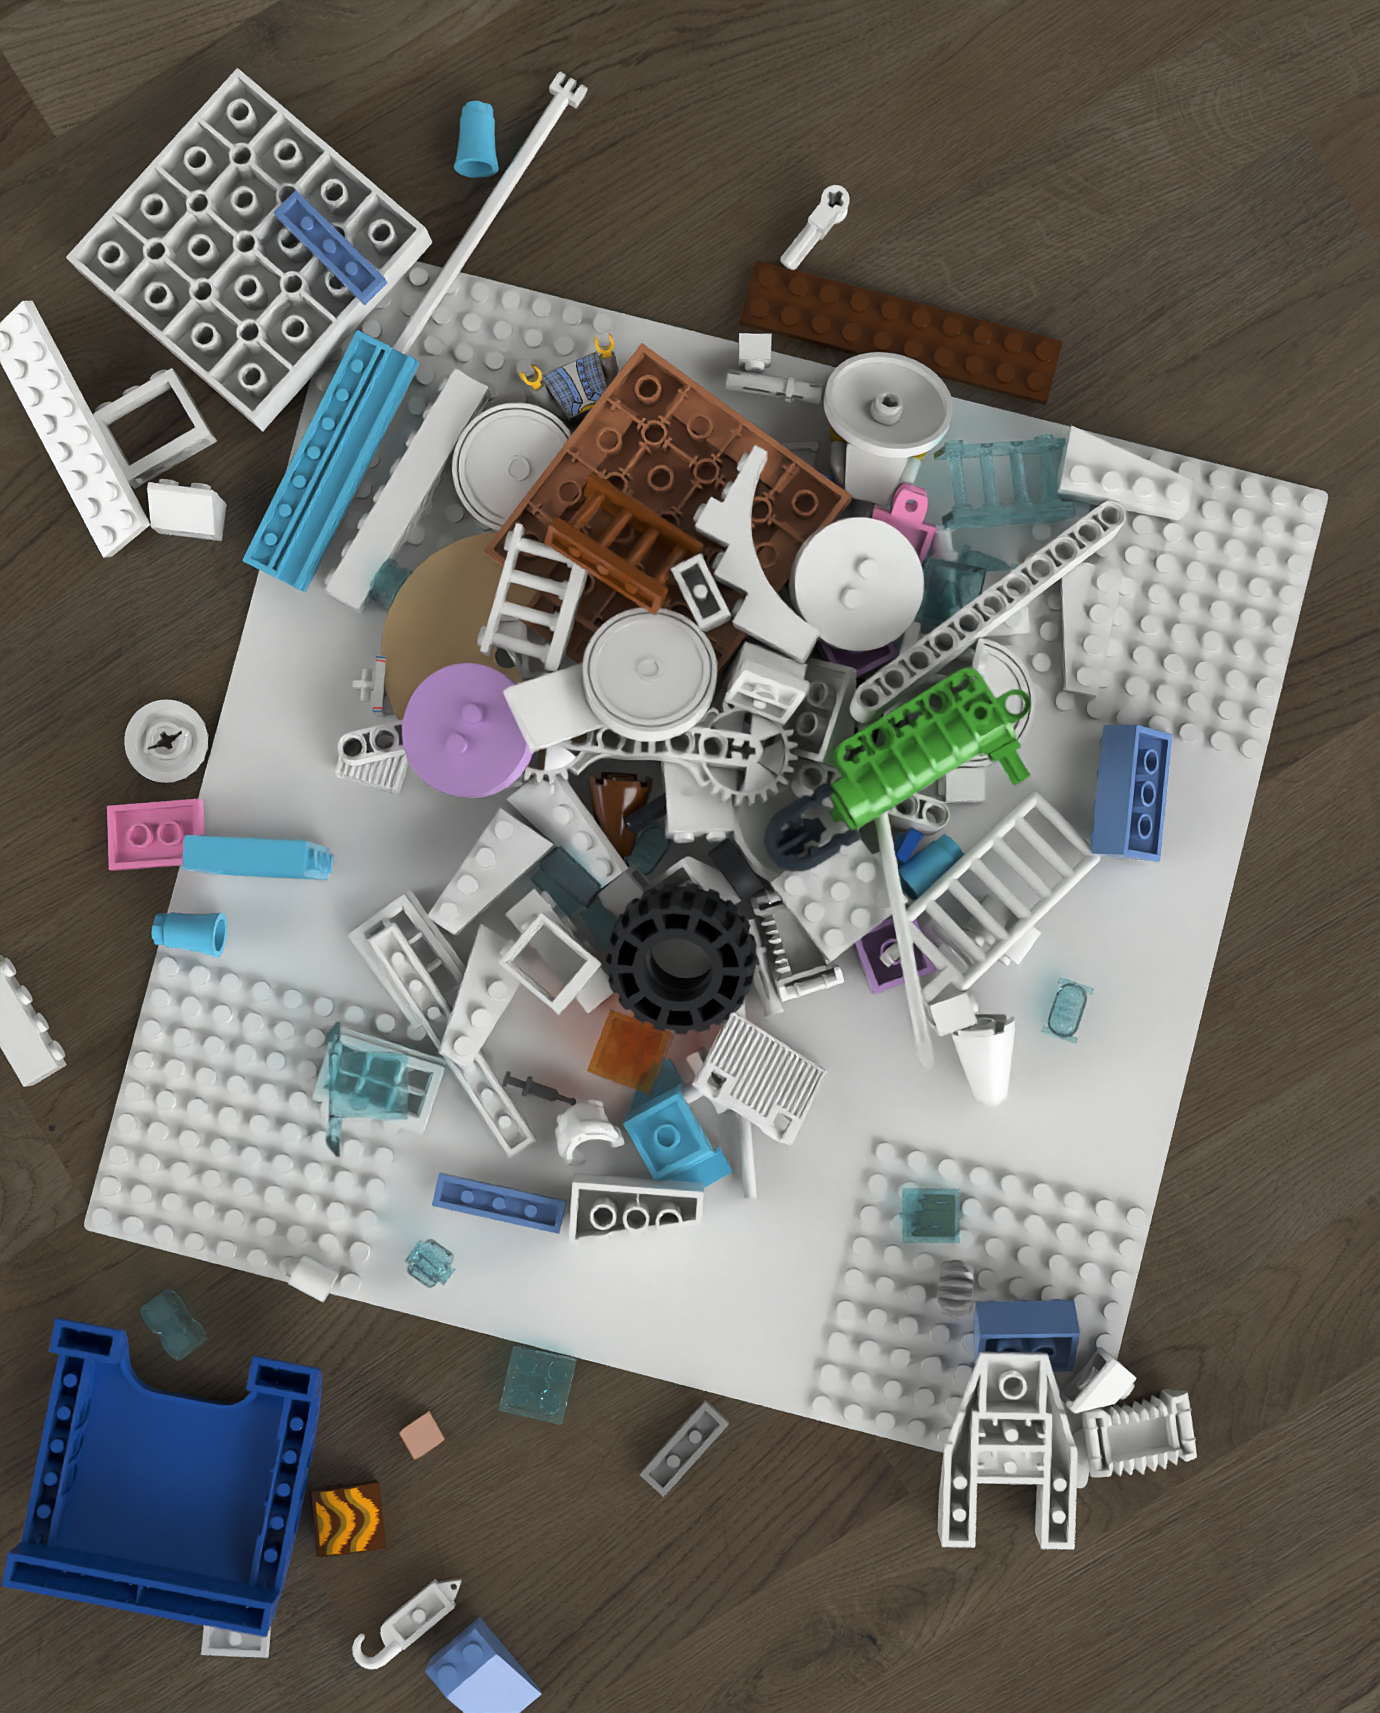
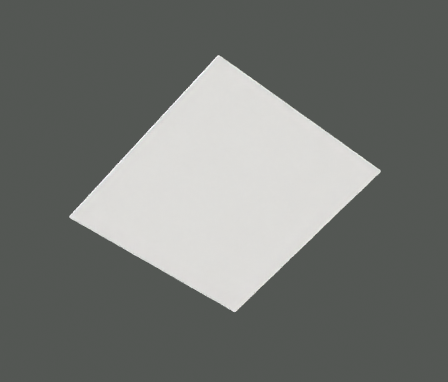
M416 261L312 376L287 469L356 330L392 347L439 275L442 267ZM459 272L406 354L420 363L307 592L305 593L259 570L198 797L204 803L205 836L295 840L315 843L330 848V854L334 855L332 873H328V880L213 875L185 870L180 866L167 914L170 912L185 914L224 913L227 919L226 944L219 958L184 949L167 948L165 945L158 946L84 1221V1227L88 1231L284 1282H289L290 1277L286 1276V1272L294 1258L300 1260L303 1255H306L339 1273L330 1291L334 1295L944 1453L946 1441L975 1367L973 1321L976 1302L989 1300L997 1302L1019 1300L1050 1301L1053 1299L1074 1300L1080 1336L1073 1372H1053L1059 1393L1062 1392L1100 1346L1116 1360L1118 1358L1328 501V494L1322 490L1085 431L1193 480L1188 513L1180 520L1126 511L1125 521L1114 538L1082 561L1124 571L1097 697L1064 691L1063 632L1061 628L1062 600H1060L1061 578L1028 602L1030 633L982 637L983 639L994 641L1013 652L1021 660L1031 676L1036 695L1034 720L1027 736L1020 744L1022 747L1016 750L1031 776L1013 786L999 761L981 767L985 768V801L982 803H945L950 811L948 823L934 835L922 836L910 858L924 849L933 840L937 841L943 834L951 837L958 844L961 851L966 854L1032 791L1040 792L1092 846L1091 834L1094 826V803L1097 796V771L1100 766V740L1103 735V726L1140 725L1172 734L1160 862L1100 855V861L1033 925L1041 934L1020 963L1015 966L1009 963L1008 966H1005L996 961L967 989L969 994L972 993L979 1008V1012L974 1014L1004 1013L1007 1020L1011 1016L1015 1018L1016 1026L1007 1097L1002 1099L1001 1104L996 1106H983L982 1102L974 1099L951 1033L940 1037L929 1025L927 1017L926 1022L934 1061L932 1067L928 1070L920 1067L905 983L877 994H871L853 945L833 961V963L840 966L844 983L831 986L829 989L825 988L802 995L801 998L796 997L783 1002L778 992L783 1012L764 1017L754 980H752L750 991L744 998L746 1020L828 1071L791 1146L786 1143H779L763 1133L759 1126L751 1122L757 1197L744 1198L737 1112L729 1108L718 1115L710 1099L702 1096L688 1104L713 1149L718 1146L721 1148L733 1170L729 1175L705 1187L702 1225L666 1231L656 1230L644 1232L642 1235L630 1237L626 1235L609 1238L606 1241H590L568 1247L572 1182L575 1173L653 1179L623 1125L624 1119L630 1111L642 1074L670 1058L684 1084L694 1079L696 1075L686 1057L703 1046L708 1053L723 1023L720 1025L713 1023L710 1025L709 1030L699 1033L696 1030H688L687 1034H676L675 1030L668 1029L660 1031L654 1029V1025L646 1021L645 1023L638 1021L634 1018V1013L630 1009L625 1010L618 1002V992L613 993L591 1013H588L578 1000L574 998L564 1011L558 1014L521 983L481 1047L480 1053L501 1085L506 1072L509 1071L511 1072V1077L526 1081L527 1077L531 1076L533 1082L557 1089L560 1095L575 1098L576 1104L589 1102L590 1099H597L603 1102V1112L613 1127H619L624 1139V1145L611 1148L610 1142L607 1140L589 1139L583 1141L575 1147L584 1153L586 1162L580 1166L566 1165L564 1157H561L557 1151L558 1140L555 1133L556 1128L559 1126L557 1117L560 1114L563 1115L568 1108L572 1107L569 1103L560 1100L552 1102L528 1093L524 1097L521 1096L523 1090L509 1084H507L506 1088L503 1087L537 1138L536 1141L509 1158L447 1062L423 1135L312 1099L335 1025L444 1059L424 1027L421 1025L414 1029L347 935L409 890L414 893L421 905L429 913L500 808L550 841L507 800L508 797L523 785L507 787L498 793L486 797H458L443 793L428 785L417 775L409 763L400 794L395 795L338 778L334 772L340 756L337 750V743L343 734L399 721L395 713H386V717H376L372 713L374 691H371L370 702L360 701L361 690L352 688V682L354 680H362L363 669H371L372 681H375L376 655H381V639L384 624L393 600L406 579L421 563L443 547L473 535L498 532L478 521L465 508L454 485L452 464L363 614L330 596L325 591L327 586L325 579L333 567L338 568L343 559L341 552L345 544L349 540L353 541L359 532L357 526L365 512H371L376 503L373 499L377 490L382 484L386 486L392 476L390 469L394 461L398 457L402 458L408 449L406 442L410 434L415 429L419 430L424 422L422 415L430 402L435 403L440 394L438 389L441 381L447 374L451 376L455 368L489 387L491 397L482 412L506 403H526L540 407L530 391L531 386L520 378V371L526 375L527 379H532L535 375V370L531 366L533 364L540 369L542 375L596 352L597 349L594 344L596 335L598 344L600 346H607L610 341L608 333H610L614 340L612 352L615 353L619 372L640 344L643 343L777 442L820 441L821 445L814 469L822 474L833 477L829 465L832 444L830 441L831 424L824 410V394L828 379L836 367L771 351L770 368H764L762 372H747L745 368H738V342ZM728 369L786 379L792 376L795 377V380L823 384L820 405L794 400L789 403L785 402V399L725 390ZM951 397L953 414L948 431L940 443L927 451L924 458L920 461L921 465L913 485L922 487L927 492L928 508L923 521L935 524L936 527L955 525L956 530L953 532L955 551L959 552V558L955 562L960 604V574L1015 569L1099 506L1054 497L1064 437L1070 428L1069 426ZM566 420L562 421L569 429L571 434H573L577 427L580 425L579 423L574 426H570ZM834 430V434H835L836 436H840V435ZM851 498V502L837 521L855 518L853 511L856 499ZM892 499L889 505L877 503L875 505L890 510ZM909 499L906 501V503L909 504L915 502L914 499ZM1103 518L1104 521H1106L1107 523L1112 524V522H1111L1110 520H1108V519H1106V518ZM1079 535L1084 541H1089L1085 536ZM931 544L922 566L924 579L923 597L917 615L913 620L914 622L921 623L920 633L926 635L943 623L936 565H932V562H930V556L933 555ZM1056 553L1059 558H1065L1064 555ZM1032 571L1034 575L1043 577L1041 573ZM785 586L778 596L794 612L790 594ZM905 632L893 641L899 654ZM745 638L733 654L732 660L716 679L715 692L709 708L722 690L725 673L745 642L751 644L754 638ZM815 644L808 657L824 661ZM499 647L495 653L497 664L503 668L514 667L515 665L507 650ZM769 647L770 649L774 650L775 652H777V653L780 654L781 656H786V655H784V654L778 652L777 650H775V649ZM912 661V664L918 665L919 663L916 661ZM881 669L863 677V680H868V678H871ZM885 680L886 684L891 687L893 680ZM866 699L868 707H874L873 702ZM881 715L877 717L875 720L871 721L870 723L872 724L878 719H880ZM905 716L900 721L899 728L907 725ZM607 732L602 738L603 744L610 748L616 747L619 743L617 736L611 732ZM383 735L379 737L376 744L385 747L386 743H394V738L390 735ZM776 735L769 737L762 749L774 744ZM680 736L670 739V742L685 741ZM852 749L847 761L851 760L854 763L853 757L862 751ZM604 758L591 763L577 776L567 770L568 783L593 818L588 785V775L590 773H594L596 778H601V772L637 774V780L645 782V776L653 778V787L648 803L663 794L660 760H617ZM737 772L736 791L745 781V775ZM937 780L925 789L917 792V794L943 802L942 796H937ZM896 805L898 812L906 815L903 805ZM1035 806L1023 817L1072 869L1084 858ZM926 812L927 819L931 823L936 824L935 817L931 813ZM664 817L638 832L632 855L625 856L624 862L627 867L635 863L649 881L687 856L718 869L708 855V852L723 841L710 842L707 841V837H694L692 842L675 843L674 838L666 839ZM872 820L859 828V837L870 852L875 854L880 852L876 824ZM890 826L892 839L897 832L899 833L900 831H905L903 829ZM1014 827L1001 838L1050 889L1063 879ZM732 834L730 836H726V839L729 838L735 846ZM555 847L459 935H453L436 922L434 923L467 967L480 924H483L506 940L513 939L516 942L522 934L505 913L534 888L539 893L546 890L557 903L553 908L561 918L564 915L569 917L578 928L574 934L582 943L586 939L599 953L596 958L603 963L602 967H604L608 954L606 950L618 918L603 907L601 898L598 896L605 887L600 888L558 847ZM992 847L979 858L1028 910L1041 900L1033 889ZM970 868L957 879L979 903L986 895H990L1006 906ZM754 872L764 885L754 895L764 892L765 889L767 891L773 889L769 884L770 881ZM946 889L935 902L967 934L968 931L963 926L972 914ZM902 890L903 895L908 900L905 904L906 908H908L914 901ZM748 898L746 901L741 899L740 902L735 904L738 907L737 914L745 916L747 920L756 918L763 946L767 945L768 948L766 956L776 985V981L781 973L774 971L778 964L773 963L776 955L771 953L775 945L768 943L772 936L764 934L767 927L760 925L763 918L754 915L750 899ZM404 910L389 919L391 924L394 922L397 924L406 939L418 931ZM925 910L916 918L919 928L932 919ZM384 924L369 934L370 937L386 928ZM423 937L411 944L412 949L424 967L437 959V956ZM950 937V939L957 945V947L967 956L971 963L974 964L975 962L972 960V958ZM679 938L666 939L657 943L651 949L656 963L665 972L676 977H698L709 971L712 967L706 952L689 940ZM528 943L523 950L536 959L527 975L556 998L565 985L530 943ZM945 943L937 948L962 975L968 970ZM985 944L981 946L982 951L984 953H986L990 949V947ZM755 951V956L757 957V963L760 964L759 959H758V956H757V953H756V951ZM443 964L429 973L443 995L457 985ZM936 967L935 972L918 978L921 991L939 975ZM760 970L767 996L770 997L763 972ZM454 1001L452 1004H450V1007L452 1008V1010H453V1008H454V1005H455V1002H456V1001ZM342 1045L336 1062L361 1070L366 1053ZM373 1055L368 1073L394 1080L399 1063ZM405 1066L400 1083L425 1091L430 1073ZM334 1068L329 1086L354 1093L359 1076ZM365 1079L360 1096L386 1104L391 1087ZM398 1089L393 1106L417 1114L423 1097ZM778 1113L773 1123L785 1130L790 1120ZM441 1172L567 1200L560 1233H552L432 1206L438 1175ZM923 1194L955 1195V1236H915L910 1234L920 1227L911 1224L919 1221L917 1218L919 1214L915 1212L924 1209L922 1203L917 1201L919 1199H926ZM935 1201L936 1203H944V1204H946L945 1201H941V1202ZM423 1255L442 1268V1270H439L422 1260L417 1265L420 1270L418 1279L413 1278L407 1273V1269L412 1262ZM961 1260L962 1262L970 1263L974 1269L972 1306L968 1316H949V1314H942L938 1309L940 1265L943 1261ZM423 1273L427 1275L426 1278L422 1277ZM434 1274L433 1279L430 1282H427V1280H429L430 1275ZM1062 1401L1078 1452L1077 1488H1083L1087 1484L1090 1470L1088 1460L1086 1459L1087 1449L1084 1431L1082 1430L1081 1412L1073 1413Z

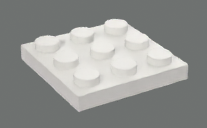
M844 825L833 835L837 833L843 834L848 828ZM831 835L829 838H827L824 842H822V843H821L820 845H818L817 847L820 848L821 846H823V845H825L826 843L830 842V841H831V837H832L833 835ZM861 839L849 847L842 845L839 853L812 869L804 872H790L786 870L769 883L829 962L892 915L884 869ZM903 895L904 905H905V904L908 902V900H907L906 897Z

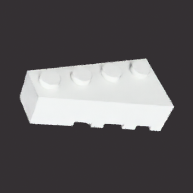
M1071 426L1064 437L1054 497L1100 505L1106 501H1116L1126 511L1180 520L1188 513L1193 480Z
M500 808L427 917L453 935H459L489 908L493 902L507 892L513 884L557 846Z
M575 1173L572 1182L568 1247L590 1241H606L609 1238L629 1235V1237L642 1235L644 1232L656 1230L666 1231L702 1225L705 1183L673 1180L654 1181V1179Z

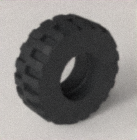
M676 883L664 884L661 890L657 891L656 888H651L643 892L641 899L634 898L626 906L624 913L619 915L606 949L608 954L605 959V969L608 974H611L608 983L612 992H618V1002L625 1010L630 1009L634 1013V1018L642 1023L646 1021L654 1025V1029L665 1031V1029L675 1030L676 1034H687L688 1030H696L698 1033L709 1030L711 1024L720 1025L727 1021L730 1011L732 1013L737 1012L744 1002L745 995L749 993L757 960L755 956L757 946L755 936L749 934L750 924L745 916L737 914L738 907L732 901L727 900L725 902L719 898L720 893L710 888L708 891L698 889L697 884L687 883L686 887H677ZM679 938L689 940L706 952L712 967L709 971L698 977H676L665 972L656 963L651 949L654 945L666 939Z

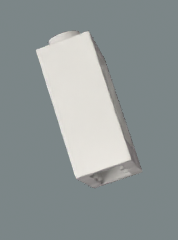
M542 912L538 917L532 914L520 928L524 931L522 936L516 942L513 939L509 940L499 952L503 957L499 964L556 1013L561 1014L603 963ZM544 925L586 960V963L556 998L513 963Z

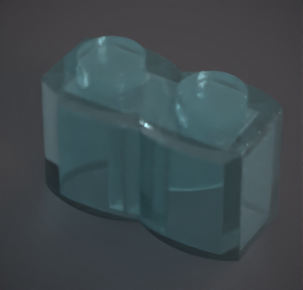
M170 1289L160 1293L140 1308L145 1324L154 1333L160 1335L163 1348L177 1361L182 1360L207 1340L201 1324L192 1316L187 1315V1309L183 1300Z

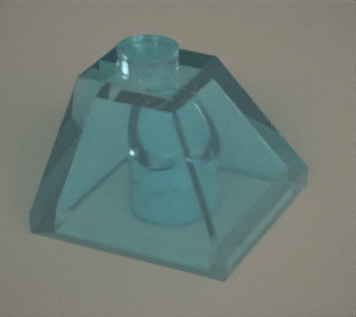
M925 557L921 563L924 579L923 597L913 621L940 626L982 594L987 568ZM959 625L962 630L972 632L968 626Z

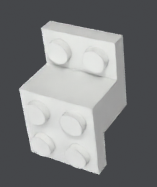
M745 642L725 673L723 684L727 686L724 702L785 724L807 694L810 682L803 680L807 665L797 662L788 656H781L768 651L760 645H752Z

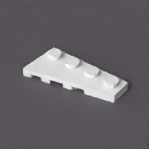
M1081 562L1061 577L1060 600H1062L1061 628L1063 632L1064 691L1091 697L1098 696L1124 573L1122 570Z
M559 774L555 775L553 785L549 783L547 776H543L540 785H537L535 775L507 798L519 812L600 888L605 887L625 870L629 869L568 781H563Z
M483 924L479 925L475 943L467 962V968L457 993L458 996L439 1049L440 1054L466 1070L472 1064L521 984L517 978L499 964V961L503 958L499 952L509 941ZM522 950L513 963L527 974L536 958Z

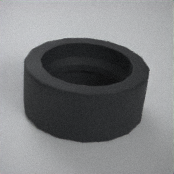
M729 838L708 852L710 858L742 901H746L764 887Z

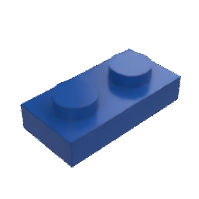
M913 828L904 832H897L892 839L898 865L907 863L923 834Z

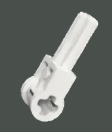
M832 185L823 191L821 202L809 216L807 225L781 256L780 261L786 268L795 270L819 239L822 240L834 224L845 219L850 199L845 188L839 185ZM836 201L840 203V206L835 205L833 208L829 206V203L833 205Z

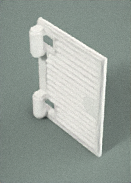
M730 1011L729 1019L723 1023L692 1084L696 1091L714 1102H721L753 1122L766 1135L779 1143L782 1142L791 1146L828 1071L742 1016ZM712 1072L725 1079L719 1089L707 1082ZM778 1113L790 1120L785 1130L773 1123Z

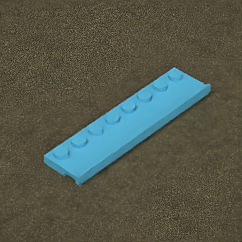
M356 330L242 560L243 562L305 593L307 592L420 363L417 360Z

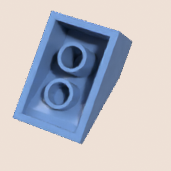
M480 1616L429 1659L425 1670L426 1674L445 1697L463 1713H520L542 1694V1691Z

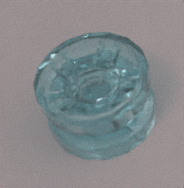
M391 558L387 559L379 568L370 584L374 588L373 592L369 590L367 596L375 601L381 600L383 602L382 605L390 609L396 594L413 571L406 567L402 569L398 567V562Z

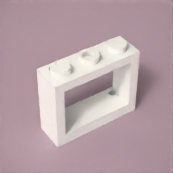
M172 368L154 373L147 383L142 386L137 385L128 388L123 392V397L114 402H105L95 409V413H93L127 481L134 489L217 442L182 380ZM173 388L195 428L130 465L109 430L108 425Z

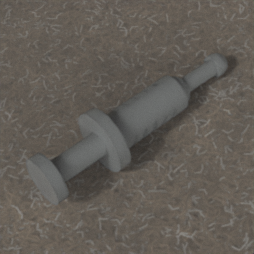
M509 1071L504 1076L502 1086L506 1088L507 1084L523 1089L521 1096L526 1097L528 1093L552 1102L560 1100L569 1103L571 1106L576 1104L575 1098L560 1095L557 1089L533 1082L531 1076H528L526 1081L511 1077V1072Z

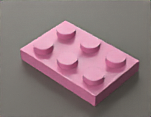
M198 798L107 806L109 870L119 871L182 866L184 835L205 836L203 800Z

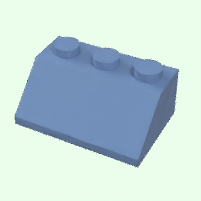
M1053 1299L1050 1301L1019 1300L1005 1302L989 1300L976 1302L973 1321L975 1364L980 1352L1047 1353L1053 1372H1073L1080 1336L1074 1300Z

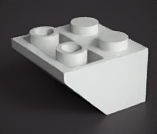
M159 479V483L148 482L151 528L159 534L222 541L227 504L218 496V493L211 490V486L202 483H191V487L179 486V482L169 479Z

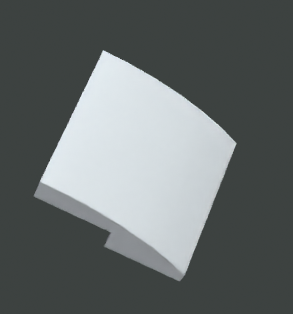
M204 1625L201 1655L268 1658L271 1627L267 1637H261Z

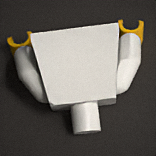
M832 426L830 428V441L832 444L829 465L836 485L849 493L851 498L856 499L853 511L854 517L870 518L875 503L889 505L896 489L901 483L914 484L921 465L920 461L927 452L903 458L882 457L856 448L841 436H836Z

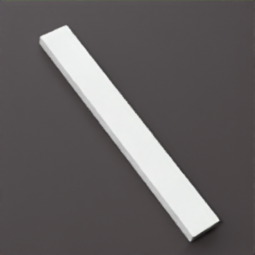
M394 922L367 939V942L439 1050L453 1010ZM480 1051L467 1070L443 1056L509 1158L536 1141L537 1138Z

